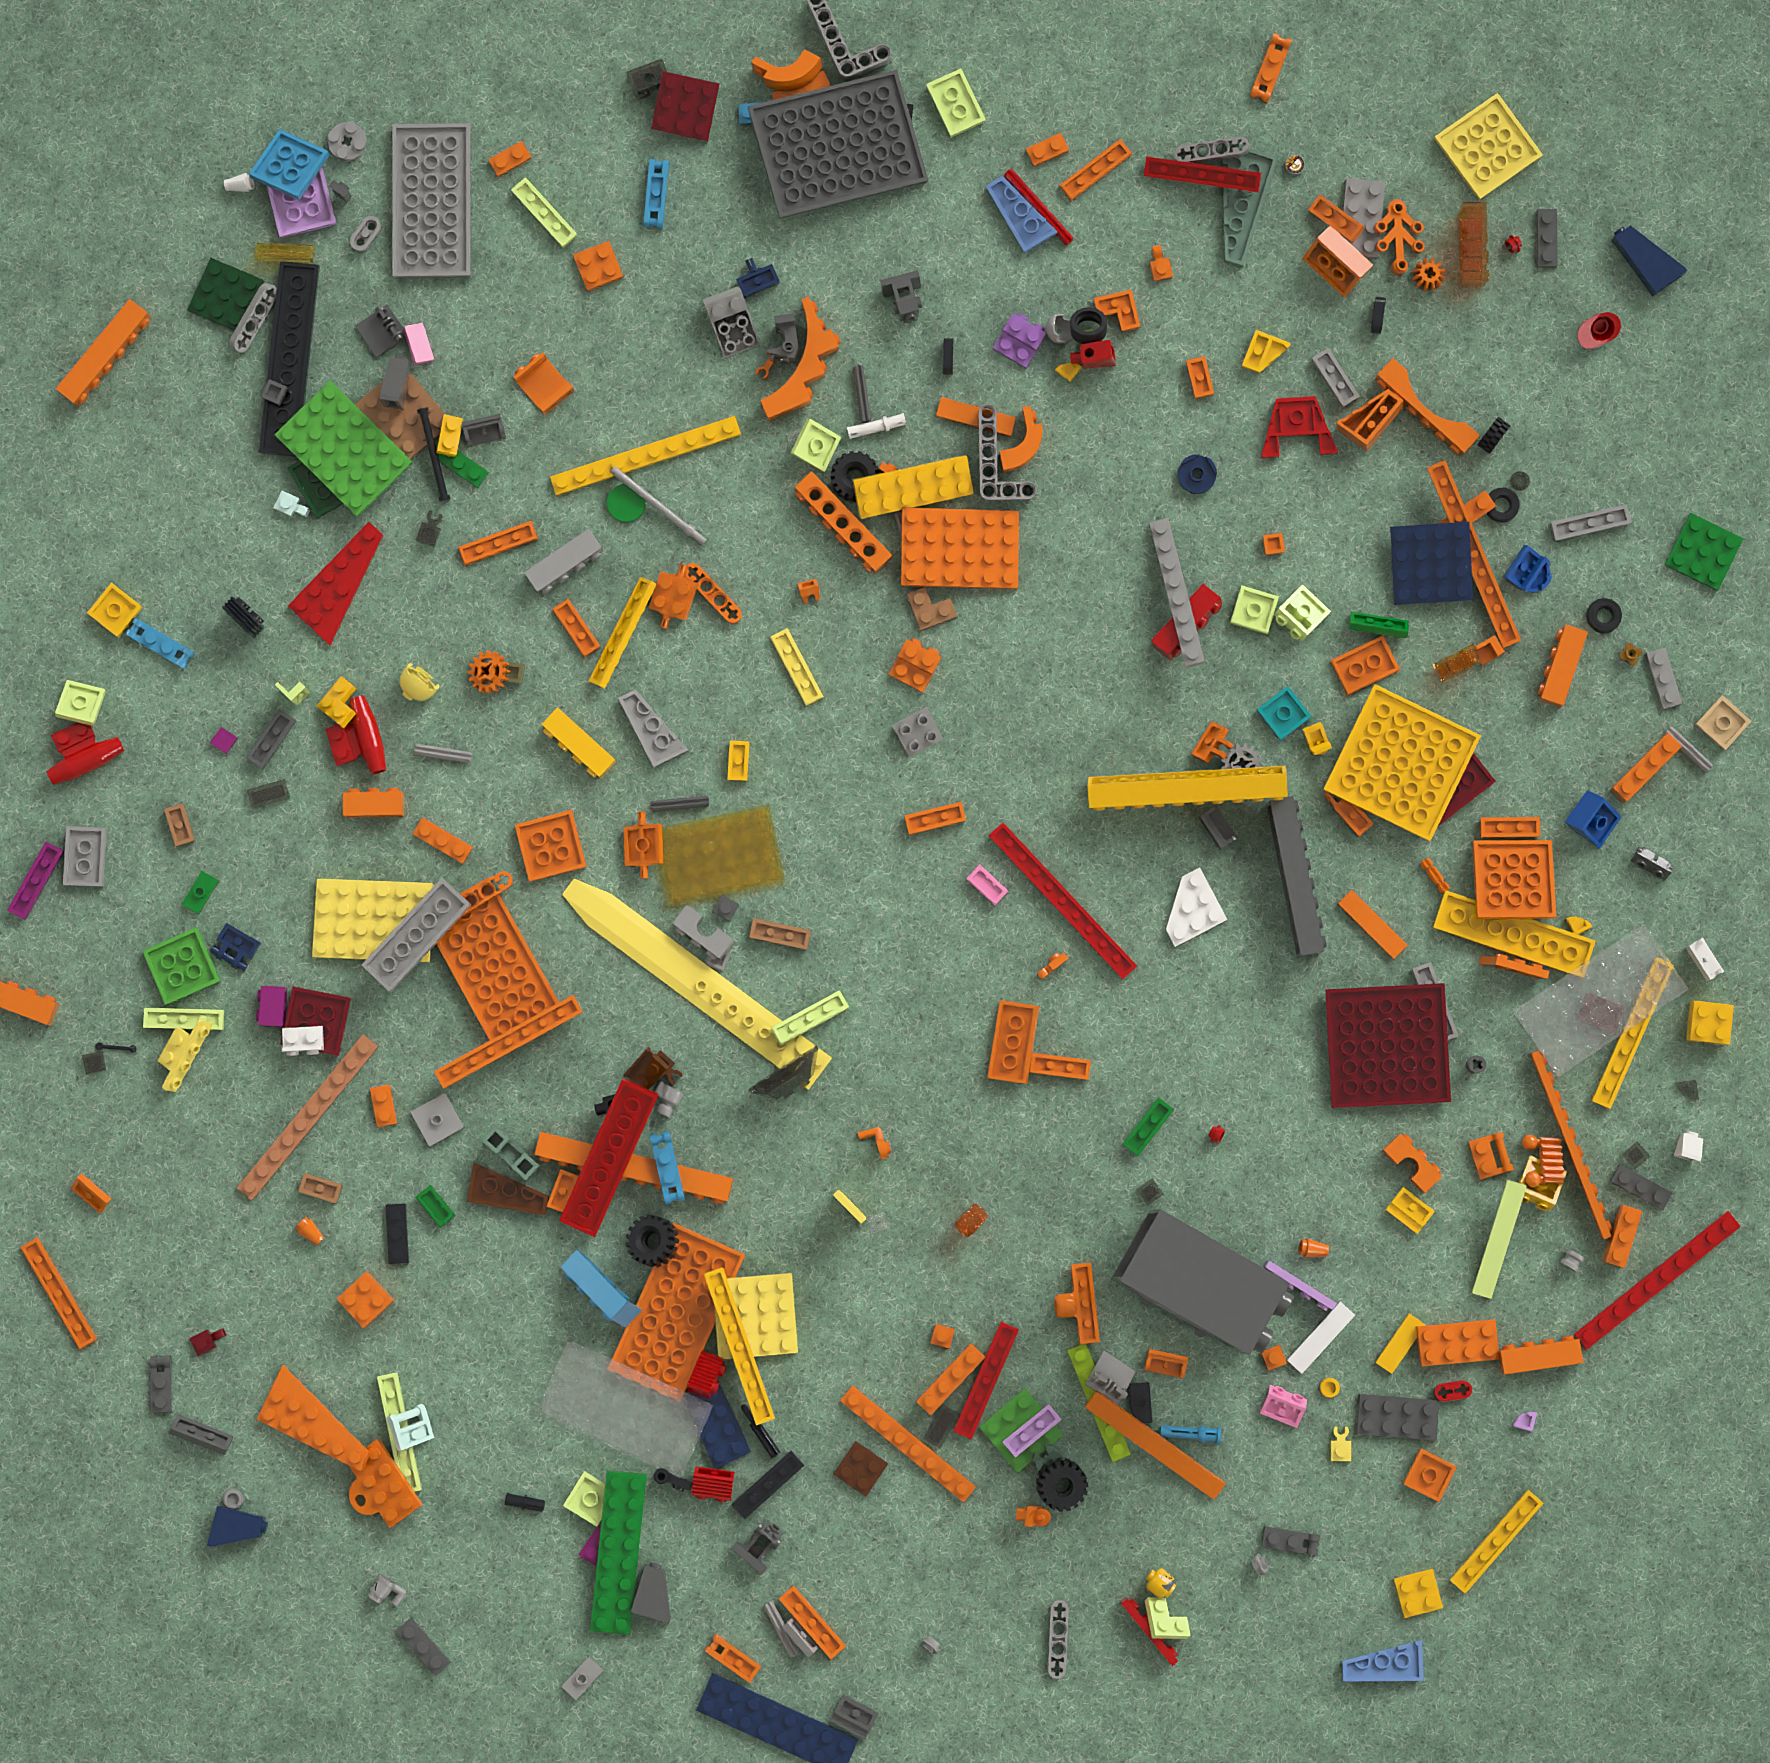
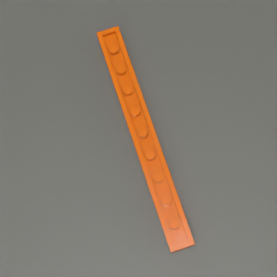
M1444 460L1427 467L1449 522H1469L1472 577L1502 648L1521 641L1446 461Z
M1539 1050L1530 1053L1600 1235L1602 1239L1612 1237L1610 1234L1613 1231L1609 1220L1605 1221L1603 1213H1606L1602 1202H1598L1596 1198L1598 1194L1597 1188L1594 1183H1590L1588 1176H1591L1588 1165H1583L1581 1159L1584 1157L1580 1146L1576 1147L1574 1141L1577 1138L1573 1127L1569 1128L1567 1124L1569 1116L1566 1109H1562L1559 1102L1562 1101L1559 1091H1555L1552 1083H1555L1551 1071L1547 1072L1545 1065L1548 1064L1544 1053L1540 1054Z

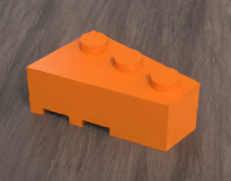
M1387 389L1358 410H1354L1344 419L1338 420L1336 422V429L1367 452L1403 409V399Z

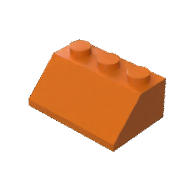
M1331 226L1315 240L1302 258L1344 298L1373 266L1366 257Z

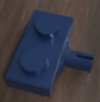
M753 258L745 261L749 272L745 276L736 279L744 298L780 283L772 264L764 268H756Z

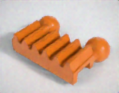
M1534 1135L1523 1137L1522 1146L1526 1150H1533L1539 1147L1541 1176L1535 1171L1528 1172L1525 1176V1183L1528 1186L1536 1187L1539 1184L1546 1185V1183L1563 1184L1565 1177L1563 1176V1154L1561 1153L1560 1138L1540 1137V1139H1537Z

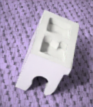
M1703 938L1686 947V950L1706 981L1724 972Z

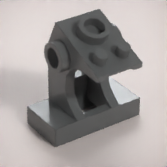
M918 270L880 280L883 296L894 295L896 302L893 303L895 314H899L900 321L908 323V320H918L919 308H922L920 297H916L914 293L915 289L921 288ZM907 291L910 293L909 296L899 297V293Z
M794 314L774 316L776 334L780 333L785 338V341L779 348L766 350L767 357L772 362L778 359L783 364L795 363L799 348Z
M769 1520L765 1525L762 1522L754 1530L756 1535L746 1547L738 1541L732 1547L736 1553L761 1574L768 1568L761 1562L762 1558L771 1548L775 1550L782 1542L780 1537L783 1535V1532L778 1525L771 1523ZM761 1535L770 1542L763 1552L754 1545Z

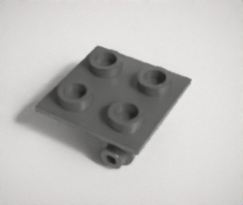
M388 305L376 307L375 313L355 325L376 358L406 338L402 325Z

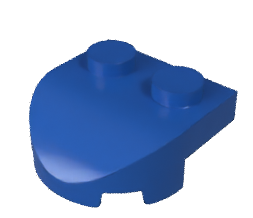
M1523 545L1503 577L1522 591H1542L1548 586L1552 578L1549 567L1551 563L1546 557L1539 555L1528 545Z

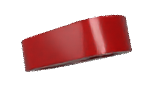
M1463 1380L1440 1383L1434 1389V1396L1440 1401L1465 1399L1472 1393L1471 1384ZM1461 1384L1464 1387H1468L1465 1395H1462L1461 1392H1455L1454 1389L1460 1388ZM1441 1387H1444L1445 1390L1451 1389L1452 1393L1445 1394V1398H1442V1395H1438Z

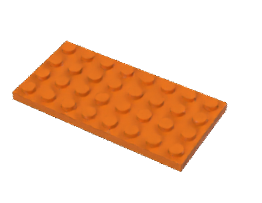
M488 877L487 879H485V880L479 882L478 884H476V885L470 887L469 889H467V890L461 892L460 894H461V895L465 894L466 892L470 891V890L473 889L474 887H476V886H478L479 884L483 883L484 881L488 880L490 877ZM489 885L482 888L484 896H490L493 892L492 887ZM500 894L458 919L436 943L489 1040L559 1003ZM466 897L471 906H474L476 903L475 897Z
M673 1222L672 1224L675 1226L673 1230L678 1232L675 1238L679 1239V1243H675V1247H678L677 1252H672L674 1255L672 1259L667 1258L668 1263H661V1266H654L636 1304L642 1311L626 1327L608 1369L681 1401L699 1355L704 1350L715 1325L714 1303L704 1273L723 1267L726 1278H735L745 1254Z

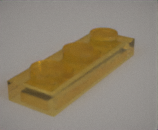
M257 243L254 257L255 260L264 262L308 263L314 260L315 245Z

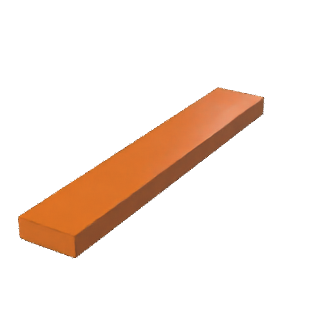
M37 1237L20 1247L79 1350L98 1340L40 1239Z

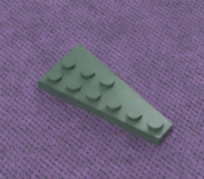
M1232 143L1229 144L1231 147V152H1233L1232 148L1237 147L1241 151L1244 147L1241 145L1233 147ZM1222 144V154H1224L1227 146ZM1250 149L1244 156L1222 159V167L1262 172L1259 192L1223 187L1224 262L1242 268L1244 266L1278 157Z

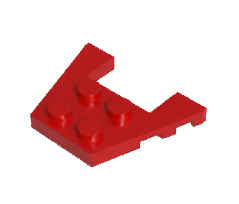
M1315 396L1276 398L1261 459L1279 458L1278 437L1318 435L1319 455L1338 453Z

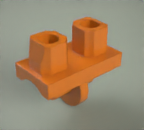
M1032 1505L1023 1509L1017 1508L1016 1520L1024 1521L1027 1527L1046 1526L1051 1520V1514L1047 1509H1042V1506Z

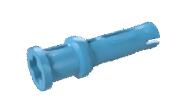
M1161 1425L1160 1436L1198 1440L1200 1443L1216 1442L1217 1445H1220L1221 1427L1215 1429L1205 1428L1203 1425L1199 1426V1428Z

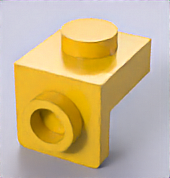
M1321 722L1302 729L1309 750L1314 755H1323L1329 749H1332Z

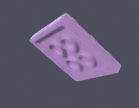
M323 168L319 170L300 200L267 186L280 239L337 225Z

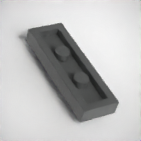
M1537 209V267L1557 268V209Z
M279 709L246 758L264 769L296 720Z
M1621 1164L1618 1165L1610 1180L1611 1183L1661 1210H1664L1672 1195V1192Z
M177 1415L169 1431V1434L225 1455L233 1440L232 1435L181 1415Z
M412 1617L396 1630L435 1676L451 1663Z

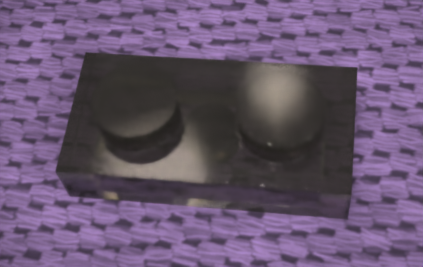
M942 1404L923 1439L940 1449L960 1414Z

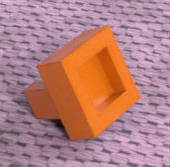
M816 579L797 583L804 603H808L809 595H814L816 601L820 600V590Z

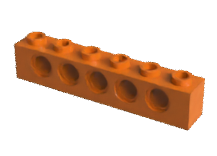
M812 471L795 486V496L802 503L804 501L807 502L810 506L808 508L815 517L819 515L823 519L821 523L829 531L832 529L837 534L835 538L842 545L846 543L850 547L848 551L854 558L857 559L859 557L864 562L862 566L869 573L873 571L876 574L892 559V554ZM818 492L821 495L820 499L812 500L810 498L811 493ZM826 506H831L834 508V512L828 515L823 512V509ZM839 520H845L848 523L843 529L837 527L836 524ZM853 534H858L861 540L854 543L850 540V537ZM866 548H872L874 554L868 557L864 555L863 551Z

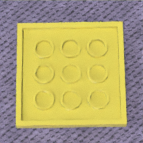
M1498 93L1434 137V140L1478 200L1484 198L1543 156Z
M792 1273L727 1278L753 1356L798 1353ZM714 1306L718 1356L724 1359H733Z

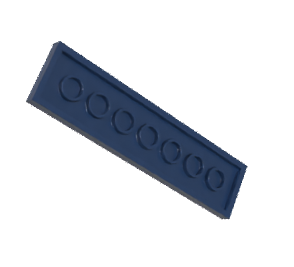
M712 1673L696 1711L811 1763H849L859 1740L854 1736Z

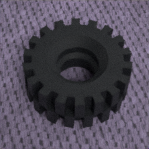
M849 451V454L844 453L842 457L835 460L831 471V484L838 496L843 497L846 501L852 500V502H856L854 486L847 479L848 473L852 470H859L863 477L879 474V468L875 464V460L870 458V455H864L861 451H858V453Z
M656 1215L639 1217L641 1221L635 1220L633 1222L635 1226H630L628 1229L631 1231L630 1235L626 1234V1238L629 1239V1242H625L626 1247L630 1248L628 1253L632 1255L634 1260L650 1267H659L661 1263H668L667 1258L672 1259L674 1257L672 1252H677L678 1247H675V1243H679V1239L675 1238L678 1232L673 1230L675 1226L669 1223L670 1221ZM651 1234H657L659 1236L658 1245L650 1249L647 1246V1240Z
M1057 1458L1055 1462L1053 1459L1050 1460V1464L1048 1466L1044 1464L1042 1466L1043 1471L1039 1470L1037 1473L1039 1478H1036L1038 1495L1044 1504L1052 1510L1056 1508L1059 1512H1063V1509L1071 1511L1070 1507L1074 1506L1077 1508L1079 1506L1077 1503L1079 1501L1082 1503L1085 1500L1083 1495L1087 1496V1477L1080 1466L1074 1461L1071 1462L1070 1459L1065 1458V1460ZM1060 1478H1066L1070 1482L1069 1489L1062 1493L1056 1491V1481Z

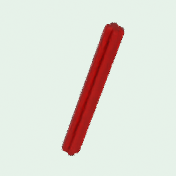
M1013 169L1006 171L1004 174L1006 180L1058 232L1056 236L1064 245H1069L1073 241V236Z

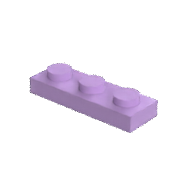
M1048 1404L1002 1442L1014 1457H1017L1062 1419Z

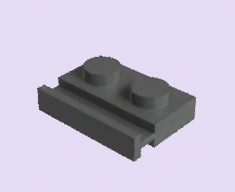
M843 1694L830 1721L865 1740L879 1713Z

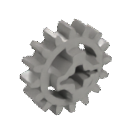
M1237 743L1235 749H1228L1230 753L1225 752L1227 755L1226 759H1221L1220 761L1225 766L1221 767V769L1242 768L1241 766H1235L1240 760L1243 763H1248L1244 768L1252 766L1263 767L1259 765L1263 758H1257L1260 752L1254 753V746L1248 749L1247 743H1244L1243 747H1240ZM1244 752L1248 753L1252 758L1246 757ZM1235 754L1236 760L1229 763L1230 757Z

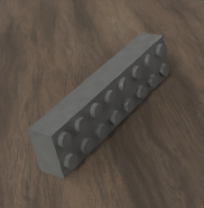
M1293 796L1285 797L1283 800H1270L1266 805L1297 958L1321 954L1327 945L1325 936H1321L1320 929L1323 928L1321 916L1317 917L1316 910L1319 908L1317 897H1313L1312 891L1315 889L1313 877H1309L1311 864L1309 858L1305 857L1307 844L1306 840L1301 837L1303 825L1301 819L1298 820L1297 812H1299L1298 801H1294Z

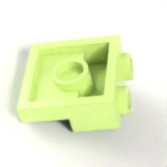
M1302 585L1275 612L1274 616L1279 625L1286 626L1290 630V634L1294 639L1303 641L1331 611Z

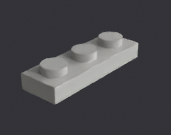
M1329 348L1311 359L1342 408L1360 397Z
M1666 648L1647 652L1646 657L1662 710L1682 704Z

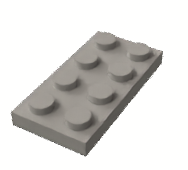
M1346 178L1343 211L1365 228L1354 243L1347 238L1345 239L1364 257L1378 259L1379 252L1376 251L1375 244L1380 241V234L1375 232L1374 225L1382 220L1385 182Z

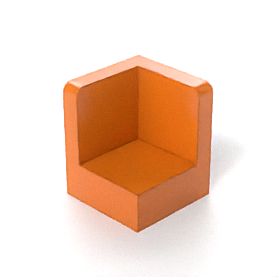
M1495 635L1472 649L1481 665H1485L1505 652Z

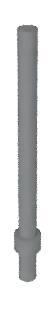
M617 467L611 470L610 473L681 528L686 536H691L701 545L706 542L707 539L699 534L693 525H688Z

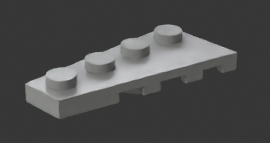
M636 689L618 698L653 768L688 751L686 746L680 742L664 721L658 717Z

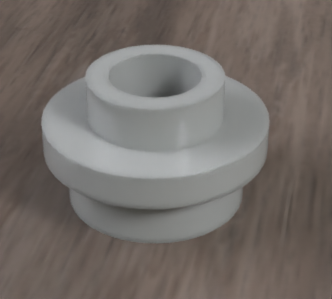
M930 1636L922 1639V1648L929 1654H937L939 1652L940 1644Z

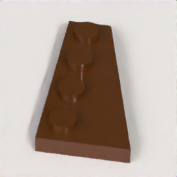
M474 1163L467 1202L546 1215L548 1195Z

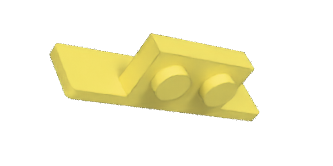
M198 1020L191 1034H188L182 1028H175L158 1059L160 1064L170 1070L162 1085V1089L172 1092L177 1091L185 1074L190 1069L196 1054L200 1051L202 1043L208 1036L212 1023Z

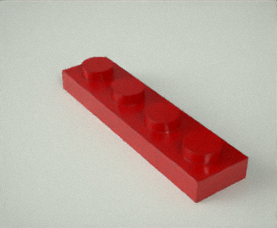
M1125 1597L1120 1603L1168 1662L1174 1666L1178 1662L1176 1658L1178 1653L1171 1645L1167 1647L1163 1641L1165 1639L1152 1638L1147 1615L1141 1616L1137 1611L1140 1607L1134 1599L1128 1600Z

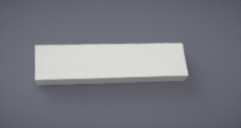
M1339 1302L1334 1310L1324 1318L1287 1361L1302 1374L1350 1322L1355 1314L1342 1302Z

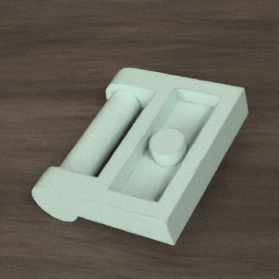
M419 1404L414 1409L396 1416L394 1414L390 1415L386 1419L388 1426L391 1428L397 1451L434 1438L427 1411L423 1404ZM415 1416L419 1417L420 1421L400 1428V1422Z

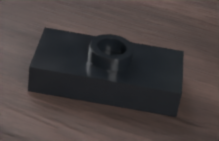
M1130 1383L1132 1415L1142 1423L1153 1422L1150 1383Z

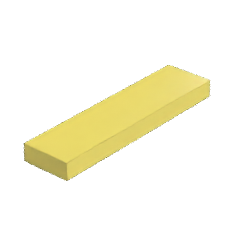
M788 628L771 636L770 638L805 705L808 706L822 699L823 695Z

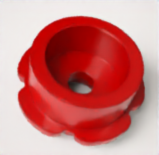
M1509 235L1508 239L1504 241L1506 247L1509 245L1512 247V249H1508L1511 254L1516 251L1520 252L1521 240L1517 236Z
M1221 1125L1213 1126L1208 1135L1211 1138L1210 1141L1219 1144L1225 1134V1129L1221 1128Z

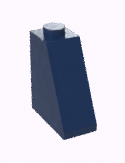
M217 1506L207 1546L211 1547L261 1537L262 1533L265 1534L267 1531L268 1522L265 1521L266 1517Z

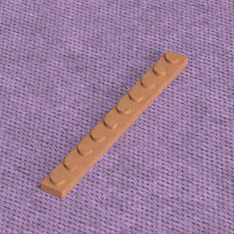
M364 1034L358 1039L238 1185V1190L253 1201L379 1046Z

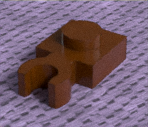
M660 1050L657 1055L669 1066L661 1078L666 1074L668 1081L675 1085L676 1083L672 1080V1076L678 1074L682 1077L683 1074L679 1070L672 1069L675 1063Z

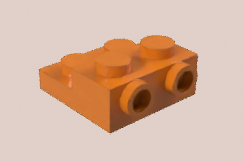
M914 638L911 641L906 639L888 675L923 693L941 660L940 652L932 647H929L928 650L921 646L922 642Z

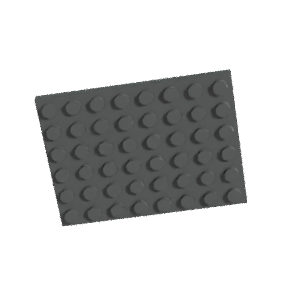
M897 70L748 106V112L779 219L928 182Z

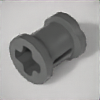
M1482 1056L1470 1057L1466 1062V1068L1470 1073H1481L1486 1068V1061ZM1472 1061H1479L1480 1063L1478 1066L1480 1067V1069H1473L1472 1066L1474 1065V1063Z

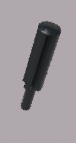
M743 1404L741 1409L751 1422L749 1424L771 1459L776 1457L781 1452L763 1425L755 1424L752 1413L746 1404Z

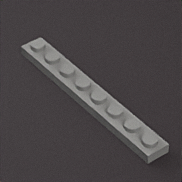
M1169 518L1150 522L1185 666L1190 668L1205 664Z

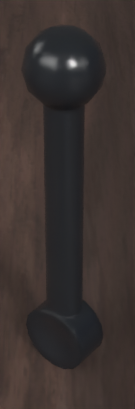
M100 1042L95 1045L97 1050H127L131 1053L137 1050L135 1045L130 1047L103 1045Z

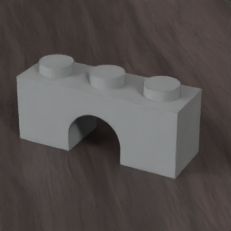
M686 905L672 923L676 926L674 930L683 937L686 934L692 938L690 942L697 948L704 947L707 950L705 954L713 960H716V958L722 960L735 943L734 939L719 928L711 936L705 937L700 935L699 925L704 918Z

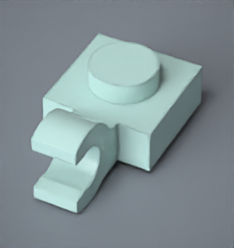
M281 491L273 507L275 510L291 517L294 512L305 517L310 512L307 507L299 504V498L284 491Z

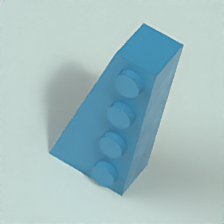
M576 1250L561 1266L566 1272L564 1276L571 1283L574 1281L578 1285L576 1289L584 1296L587 1294L591 1298L589 1302L596 1309L599 1307L603 1311L601 1315L609 1322L613 1320L627 1327L642 1311L637 1305L628 1301L630 1298L617 1287L614 1288L616 1284L606 1275H602L603 1272L582 1252Z

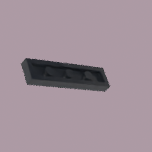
M791 1450L731 1505L746 1519L796 1474L804 1464Z

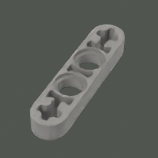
M1240 136L1179 146L1175 150L1174 156L1177 161L1191 163L1244 156L1249 152L1250 144L1245 137ZM1239 142L1246 145L1241 151L1236 147L1239 146ZM1230 143H1232L1233 147H1236L1232 148L1233 152H1231V147L1229 145ZM1221 144L1227 146L1224 154L1217 153V147ZM1202 147L1207 148V155L1199 157L1197 154L1198 150ZM1191 149H1194L1193 153L1195 158H1193L1192 155H1186L1185 159L1182 160V158L1179 156L1182 155V151H1185L1186 154H1191Z
M264 283L259 287L230 338L229 345L232 350L241 353L249 348L276 300L277 288L275 286ZM260 304L262 306V311L260 314L257 315L255 313V308L257 305ZM251 321L252 329L246 331L245 326L247 322Z
M1061 1599L1053 1601L1050 1607L1048 1673L1054 1679H1060L1065 1675L1067 1663L1069 1608L1067 1603ZM1058 1603H1062V1607H1065V1611L1061 1612V1618L1065 1617V1621H1053V1617L1057 1618L1058 1613L1054 1610V1607H1057ZM1057 1623H1061L1064 1626V1632L1059 1635L1053 1632V1626ZM1057 1643L1061 1644L1064 1648L1060 1655L1052 1652L1053 1645ZM1051 1657L1056 1659L1064 1658L1063 1662L1059 1661V1667L1063 1668L1059 1675H1055V1672L1051 1671V1668L1055 1667L1056 1662L1055 1660L1051 1661Z

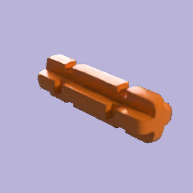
M1426 858L1420 865L1424 870L1426 869V874L1434 885L1438 886L1437 889L1441 894L1445 890H1449L1450 886L1446 881H1443L1444 878L1435 866L1433 867V862L1430 858Z

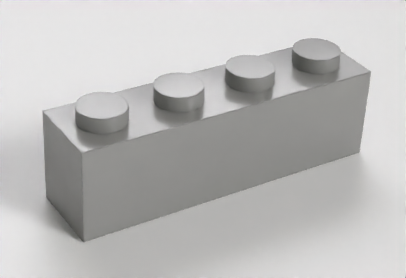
M587 529L524 573L538 594H546L553 589L552 585L555 583L566 581L569 578L568 574L574 570L575 572L582 570L585 567L584 563L590 559L591 561L597 560L602 555L603 549L592 532Z

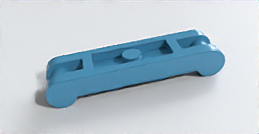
M656 159L649 160L644 227L657 226V228L663 229L669 160H663V162L656 161ZM655 169H662V174L655 173ZM651 213H658V218H651Z
M133 619V625L130 630L127 629L125 635L183 669L187 667V661L190 657H193L195 652L141 620ZM139 628L144 629L141 636L136 634ZM179 651L183 652L180 659L175 657Z
M664 1131L660 1135L652 1134L650 1135V1141L665 1204H672V1201L679 1200V1202L684 1201V1191L670 1132ZM665 1142L666 1148L659 1149L658 1143ZM676 1186L677 1192L670 1194L669 1188Z

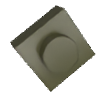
M508 662L509 665L505 668L510 670V673L506 674L509 680H504L503 682L523 684L525 664Z

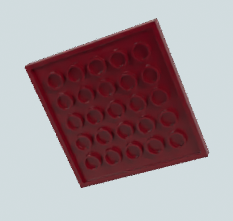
M1445 983L1325 989L1331 1108L1451 1102Z

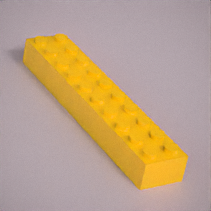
M1286 766L1088 777L1089 808H1093L1095 811L1105 810V807H1113V809L1119 810L1124 809L1125 806H1133V808H1144L1145 805L1163 807L1165 804L1171 803L1173 806H1183L1184 803L1192 802L1193 805H1202L1206 801H1212L1213 804L1224 803V800L1240 803L1244 802V799H1252L1254 802L1263 801L1264 798H1272V800L1277 801L1288 797Z

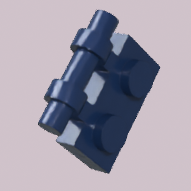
M226 923L216 939L223 943L221 948L213 946L210 952L216 955L217 959H223L230 963L234 969H240L244 972L248 965L242 962V959L245 956L252 960L261 942ZM231 948L238 952L236 957H233L227 953V950Z

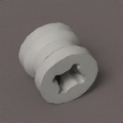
M1567 1249L1565 1252L1566 1256L1561 1259L1560 1263L1572 1271L1578 1272V1266L1585 1258Z

